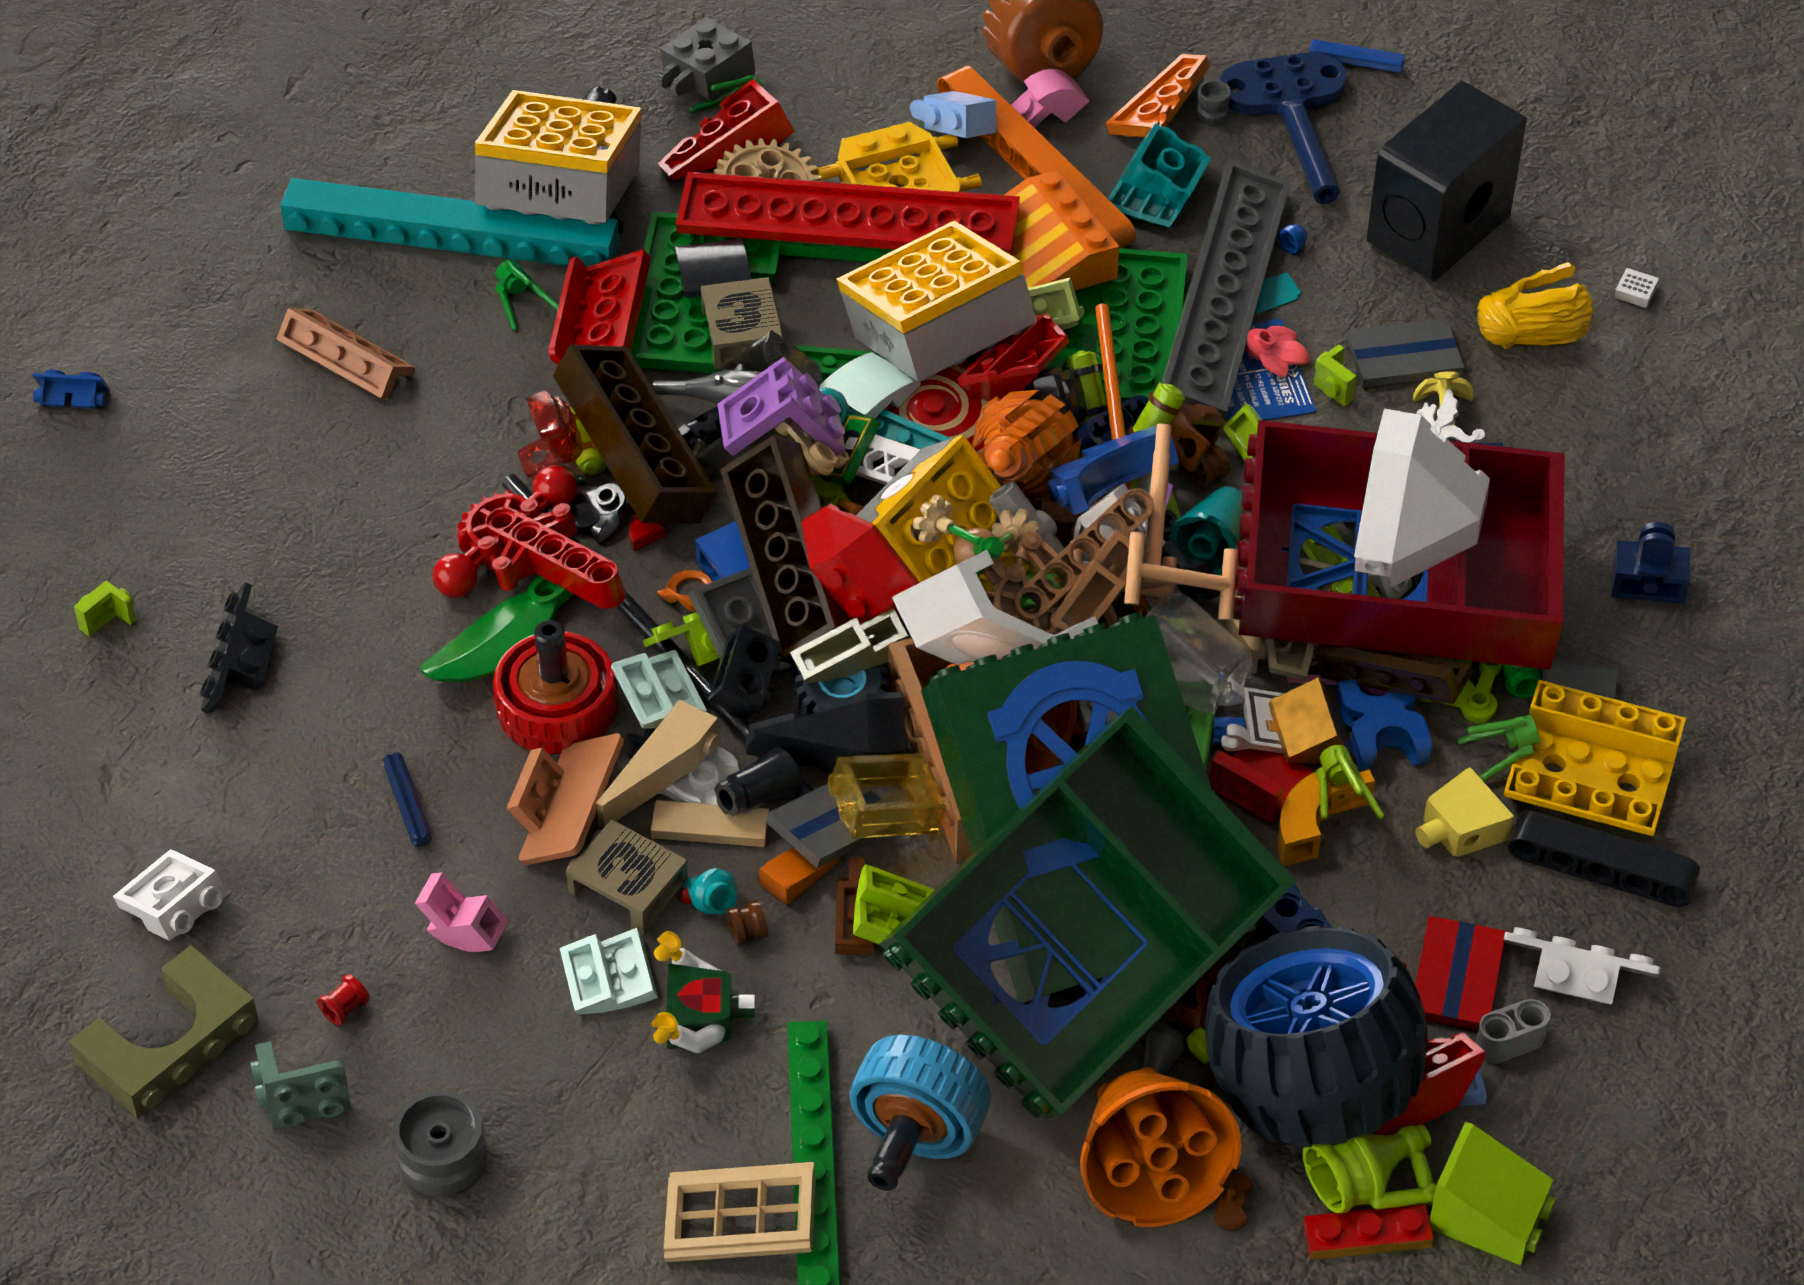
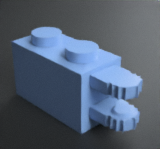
M950 91L924 96L923 100H913L909 108L913 118L924 121V129L963 138L997 133L996 100Z

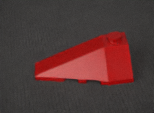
M752 79L727 96L719 104L722 110L712 119L705 117L699 123L701 129L694 137L684 138L658 163L660 169L673 181L686 177L687 172L698 173L717 167L718 159L723 160L725 151L733 153L735 144L745 149L746 140H749L754 146L758 145L759 138L763 139L765 145H770L773 139H776L777 146L782 144L795 131L779 102Z

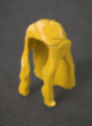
M1568 262L1551 270H1541L1535 275L1518 280L1510 287L1492 292L1490 295L1481 298L1477 308V321L1484 338L1492 344L1501 345L1504 349H1508L1514 344L1548 346L1571 343L1583 338L1590 329L1592 314H1594L1593 300L1585 285L1576 283L1566 288L1548 289L1535 293H1521L1522 290H1529L1555 283L1564 278H1570L1575 272V266Z

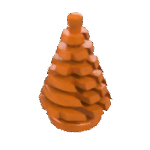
M1038 390L1010 392L1001 400L996 396L989 401L981 410L983 416L976 422L972 447L975 449L985 439V448L982 449L979 457L991 472L995 471L993 475L1001 485L1004 486L1012 481L1027 484L1021 490L1027 499L1041 498V494L1049 492L1047 481L1051 480L1048 469L1078 460L1082 441L1081 438L1074 444L1072 432L1079 425L1071 411H1068L1065 415L1059 411L1065 406L1064 403L1051 394L1043 401L1029 400Z

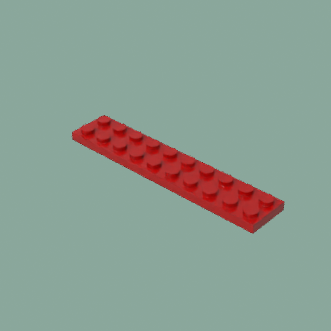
M687 172L675 225L677 233L898 249L952 221H956L1012 256L1020 210V196Z

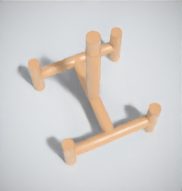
M1157 424L1150 489L1154 507L1153 512L1148 517L1145 548L1147 553L1143 563L1145 533L1130 532L1126 584L1120 591L1125 592L1124 604L1139 605L1140 595L1159 598L1158 624L1160 627H1171L1175 585L1182 584L1221 591L1218 619L1233 621L1239 550L1224 549L1222 576L1176 568V557H1163L1161 566L1172 426ZM1075 549L1073 551L1075 560L1083 564L1084 551Z

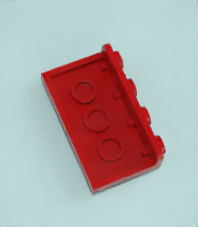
M645 249L586 267L578 256L570 258L548 347L549 357L553 363L559 365L569 345L625 346L631 352L651 257Z

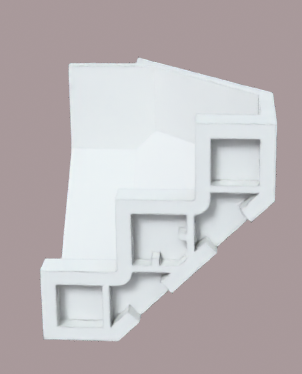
M1384 409L1373 449L1354 558H1356L1355 571L1390 577L1389 588L1478 543L1487 504L1490 478L1481 470L1475 472L1465 463L1466 456L1447 438L1442 440L1430 430L1431 423L1422 415Z

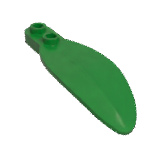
M539 575L532 581L526 592L505 600L487 612L454 640L427 659L421 665L420 672L430 679L442 682H467L493 675L500 659L507 650L524 638L534 635V630L539 623L546 620H554L558 608L574 594Z

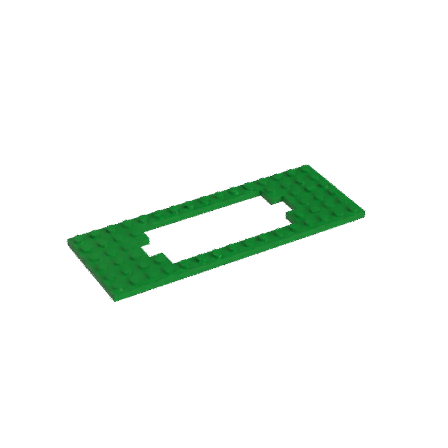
M652 211L644 249L651 257L631 354L639 367L705 373H716L728 369L735 370L737 366L714 369L712 341L707 317L702 314L701 296L685 298L675 256V247L740 238L677 233L675 224L678 213ZM742 238L752 279L769 277L770 283L773 284L776 283L781 255L872 262L896 250ZM1119 248L1117 279L1075 291L1079 307L1083 306L1085 313L1077 321L1078 325L1070 328L1069 343L1042 371L1052 367L1066 368V359L1078 351L1095 352L1097 363L1101 365L1099 372L1107 404L1095 311L1097 305L1107 304L1110 310L1121 403L1136 395H1143L1149 399L1150 392L1155 391L1159 382L1161 383L1181 317L1187 254ZM783 344V357L791 362L803 375L807 373L812 378L824 382L830 375L848 362L864 354L873 352L880 356L874 351ZM966 359L965 361L973 364L976 360ZM777 361L743 365L744 371L763 372ZM1036 393L1033 395L1032 399L1037 400Z

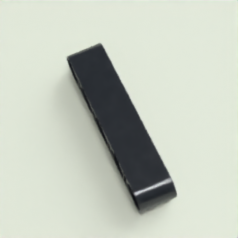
M1532 810L1523 811L1518 815L1507 845L1509 852L1515 858L1675 907H1683L1690 903L1700 874L1698 863L1687 856Z

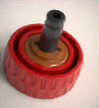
M546 620L539 623L534 630V635L524 638L509 648L495 668L493 697L497 719L503 731L520 746L529 750L543 748L548 754H561L562 750L570 747L572 743L602 737L613 723L618 710L617 678L611 668L613 662L609 658L608 653L593 640L580 634L564 631L563 626L559 622Z

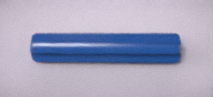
M1317 39L1311 41L1309 53L1318 52L1326 54L1342 64L1396 73L1402 71L1405 60L1404 55L1401 53Z

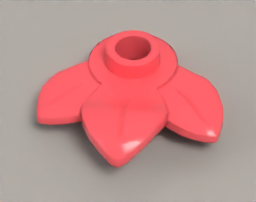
M1270 326L1267 329L1255 328L1248 332L1245 345L1247 353L1254 359L1260 360L1267 370L1280 377L1285 378L1287 376L1288 365H1309L1311 361L1306 348L1296 341L1298 335L1287 327Z

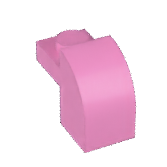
M1046 69L1024 80L1028 90L1011 106L1035 128L1050 113H1053L1063 122L1067 123L1089 100L1078 83L1068 74L1058 69Z
M443 872L430 875L415 902L417 907L431 921L427 931L433 937L446 945L467 952L493 950L509 922L508 918L487 895L465 898Z

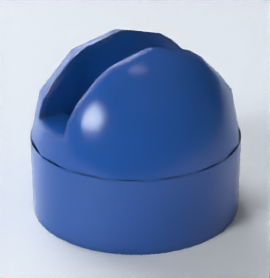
M1298 224L1288 225L1278 233V242L1287 253L1295 254L1306 244L1307 232L1303 226Z

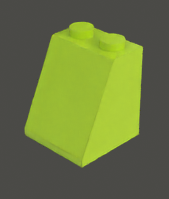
M1465 1121L1436 1185L1429 1220L1431 1230L1521 1265L1526 1252L1535 1253L1543 1231L1537 1228L1540 1220L1548 1221L1553 1211L1556 1198L1550 1196L1554 1180L1475 1125Z

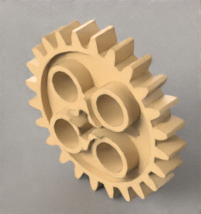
M759 138L758 145L756 146L749 140H746L745 149L735 144L733 153L725 151L723 160L718 159L717 169H714V174L819 182L821 180V176L817 175V166H810V156L800 158L801 149L798 148L791 152L789 151V143H785L782 147H777L776 139H773L770 145H765L763 139Z

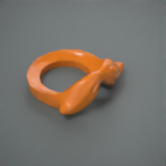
M683 570L675 573L670 578L665 589L657 591L658 596L664 601L672 604L678 600L687 610L697 612L690 597L678 594L676 591L677 587L686 580H697L703 583V585L713 581L701 571Z

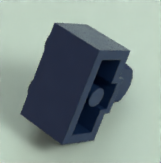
M1651 522L1645 524L1642 528L1638 542L1617 540L1612 562V597L1684 604L1690 581V548L1675 546V533L1672 526L1662 522Z

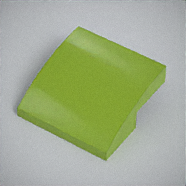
M865 864L861 870L857 889L853 935L879 944L935 889Z

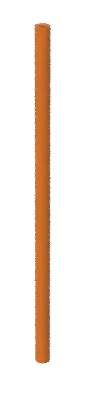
M1099 304L1095 307L1111 437L1114 440L1126 436L1110 310L1107 304ZM1132 481L1125 483L1128 490L1132 489ZM1140 595L1139 605H1133L1134 612L1143 613L1148 610L1147 597L1145 595Z

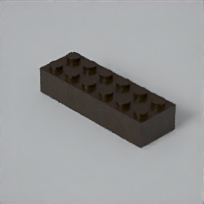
M569 345L553 377L641 523H700L715 498L717 491L628 347Z
M773 435L720 469L771 636L773 639L782 642L778 656L781 657L782 662L796 665L790 653L791 651L849 622L850 619L810 570L801 522L804 518L820 510L821 505L803 454L802 446L798 442Z

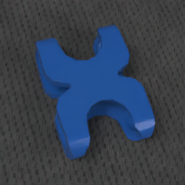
M1355 679L1337 681L1335 700L1339 704L1347 731L1352 733L1351 744L1357 759L1355 764L1359 772L1365 770L1374 771L1373 762L1376 759L1377 750L1384 747H1393L1403 751L1411 765L1429 763L1432 748L1431 738L1425 718L1420 713L1414 712L1413 706L1416 702V697L1388 692V694L1380 697L1369 696L1361 691Z

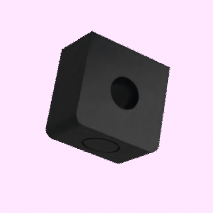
M1463 80L1459 81L1387 141L1379 151L1374 177L1367 242L1431 281H1436L1511 216L1527 117Z

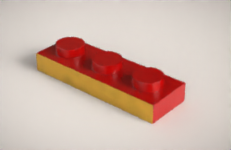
M1426 1204L1381 1210L1369 1209L1349 1211L1348 1213L1304 1216L1303 1221L1310 1260L1432 1248L1434 1240Z

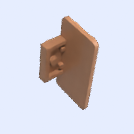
M616 733L572 743L570 747L562 750L558 763L543 748L530 751L506 808L529 832L519 855V860L524 865L574 856L583 848L591 823L596 816V802L608 786L609 778L624 743V739L620 734Z

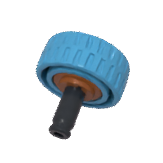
M913 1035L884 1037L870 1047L856 1073L850 1090L851 1106L856 1116L868 1130L882 1140L872 1161L873 1166L867 1171L869 1182L878 1189L884 1191L893 1190L897 1187L899 1183L898 1178L902 1176L912 1154L931 1159H949L962 1155L973 1145L990 1108L991 1093L982 1073L964 1056L941 1043Z

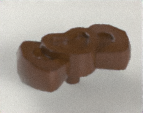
M1240 1173L1230 1174L1224 1182L1223 1187L1225 1190L1219 1196L1217 1211L1214 1214V1221L1220 1227L1230 1231L1239 1230L1248 1223L1247 1215L1243 1211L1245 1209V1196L1253 1189L1252 1182Z

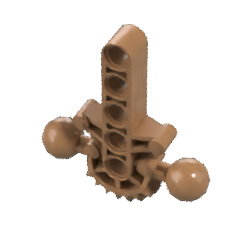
M1130 489L1059 554L1043 541L1037 532H1027L1018 543L1014 564L1007 567L999 559V556L996 559H992L994 564L984 568L981 574H984L994 585L992 591H985L990 602L998 610L1050 634L1062 632L1063 630L1050 621L1057 611L1053 606L1057 602L1061 604L1089 565L1078 563L1073 556V551L1075 549L1085 551L1089 556L1090 563L1107 540L1102 537L1099 529L1100 526H1110L1113 530L1117 529L1126 537H1129L1130 532H1134L1153 512V498L1144 489ZM1127 501L1136 502L1140 506L1142 512L1140 516H1135L1128 512L1126 509ZM970 528L966 530L982 538L995 537L993 533L984 528ZM959 536L955 541L953 549L955 560L958 564L975 556L974 545ZM1025 563L1028 564L1034 575L1029 582L1023 568ZM1047 574H1057L1062 579V589L1052 588L1047 582ZM1029 598L1034 601L1037 609L1036 613H1026L1020 606V599Z

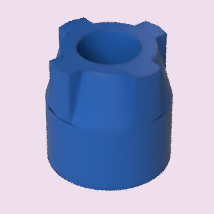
M1214 717L1213 745H1222L1221 738L1224 735L1227 736L1226 729L1228 725L1238 724L1245 728V717Z

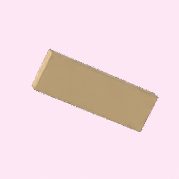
M656 800L651 826V838L765 847L768 829L766 820L769 809L756 808L748 813H740L732 817L730 814H724L718 805Z

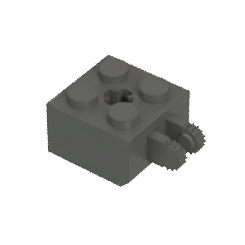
M705 18L660 49L663 69L657 74L656 82H658L659 86L666 89L671 85V92L677 96L684 95V93L693 90L709 100L716 101L733 88L712 91V85L741 79L756 73L752 42L709 18Z

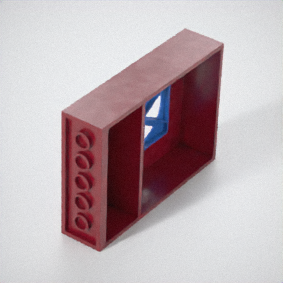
M1258 420L1256 435L1249 434L1247 456L1253 457L1245 458L1243 479H1245V483H1249V486L1243 485L1241 507L1247 513H1241L1239 534H1241V539H1245V541L1239 540L1238 545L1239 567L1243 568L1237 569L1236 596H1241V598L1235 597L1233 619L1239 620L1238 635L1551 669L1563 625L1565 453L1450 441L1466 456L1465 463L1475 472L1481 470L1490 478L1487 504L1478 543L1423 571L1419 585L1410 595L1404 599L1367 596L1368 573L1355 571L1356 558H1354L1373 449L1378 433ZM1341 522H1356L1355 548L1325 533L1321 528ZM1310 538L1349 561L1304 575L1300 567L1299 554L1304 542ZM1353 576L1352 594L1317 590L1318 587Z

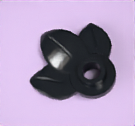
M612 483L601 485L598 488L588 485L578 487L577 496L570 505L577 531L590 528L594 539L599 545L606 542L620 527V514L625 508L626 496L620 486Z

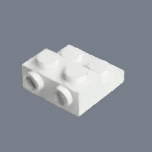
M170 849L113 897L119 908L141 918L148 931L170 941L175 936L187 933L192 928L194 920L204 912L216 909L227 892L216 870Z

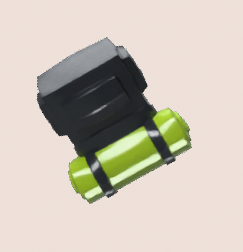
M1081 350L1072 354L1066 359V368L1052 367L1040 372L1037 379L1033 381L1034 384L1028 385L1023 390H1038L1036 398L1040 401H1043L1050 394L1065 404L1059 411L1064 415L1071 411L1080 426L1108 410L1099 372L1101 365L1097 363L1095 352Z

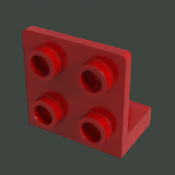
M1248 748L1238 750L1231 757L1220 750L1211 760L1209 782L1212 790L1266 821L1273 823L1280 815L1290 791L1302 779L1312 774V770L1301 763L1286 762L1283 753Z

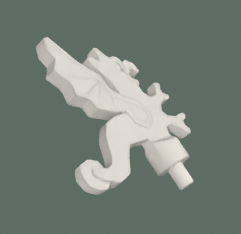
M1450 389L1446 390L1443 403L1437 411L1438 418L1436 421H1434L1437 410L1435 404L1428 407V404L1424 403L1423 408L1417 410L1416 414L1422 415L1431 423L1430 430L1441 440L1447 438L1448 440L1455 439L1459 442L1474 443L1480 442L1485 438V432L1482 429H1476L1472 432L1471 436H1468L1461 428L1452 425L1454 418L1459 415L1457 411L1459 402L1454 398L1453 392Z

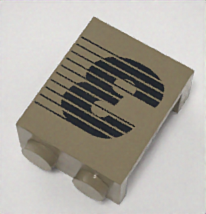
M769 277L701 286L702 314L706 315L709 326L714 369L734 367L739 364L749 365L778 361L783 357L782 332Z
M611 819L602 831L598 830L590 839L589 846L582 854L575 856L569 862L566 869L568 892L573 897H576L583 887L586 886L629 909L631 928H637L641 934L645 935L682 891V886L685 880L688 879L687 859Z

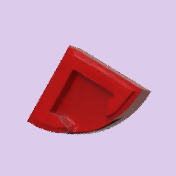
M634 515V520L629 528V542L633 551L665 537L664 528L660 523H641L637 515Z

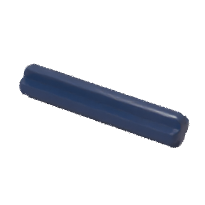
M395 752L392 755L387 754L383 758L384 768L411 843L416 847L429 844L432 840L431 831L403 755L399 752Z

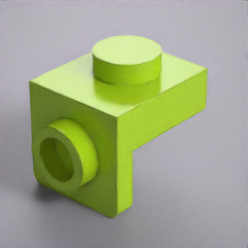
M1337 345L1329 352H1323L1316 360L1314 385L1321 389L1328 397L1346 406L1354 400L1357 376L1343 366L1345 348Z
M105 581L90 594L83 596L74 606L79 629L90 637L116 615L131 625L136 621L133 607L135 604L134 599L125 589H118L108 581Z

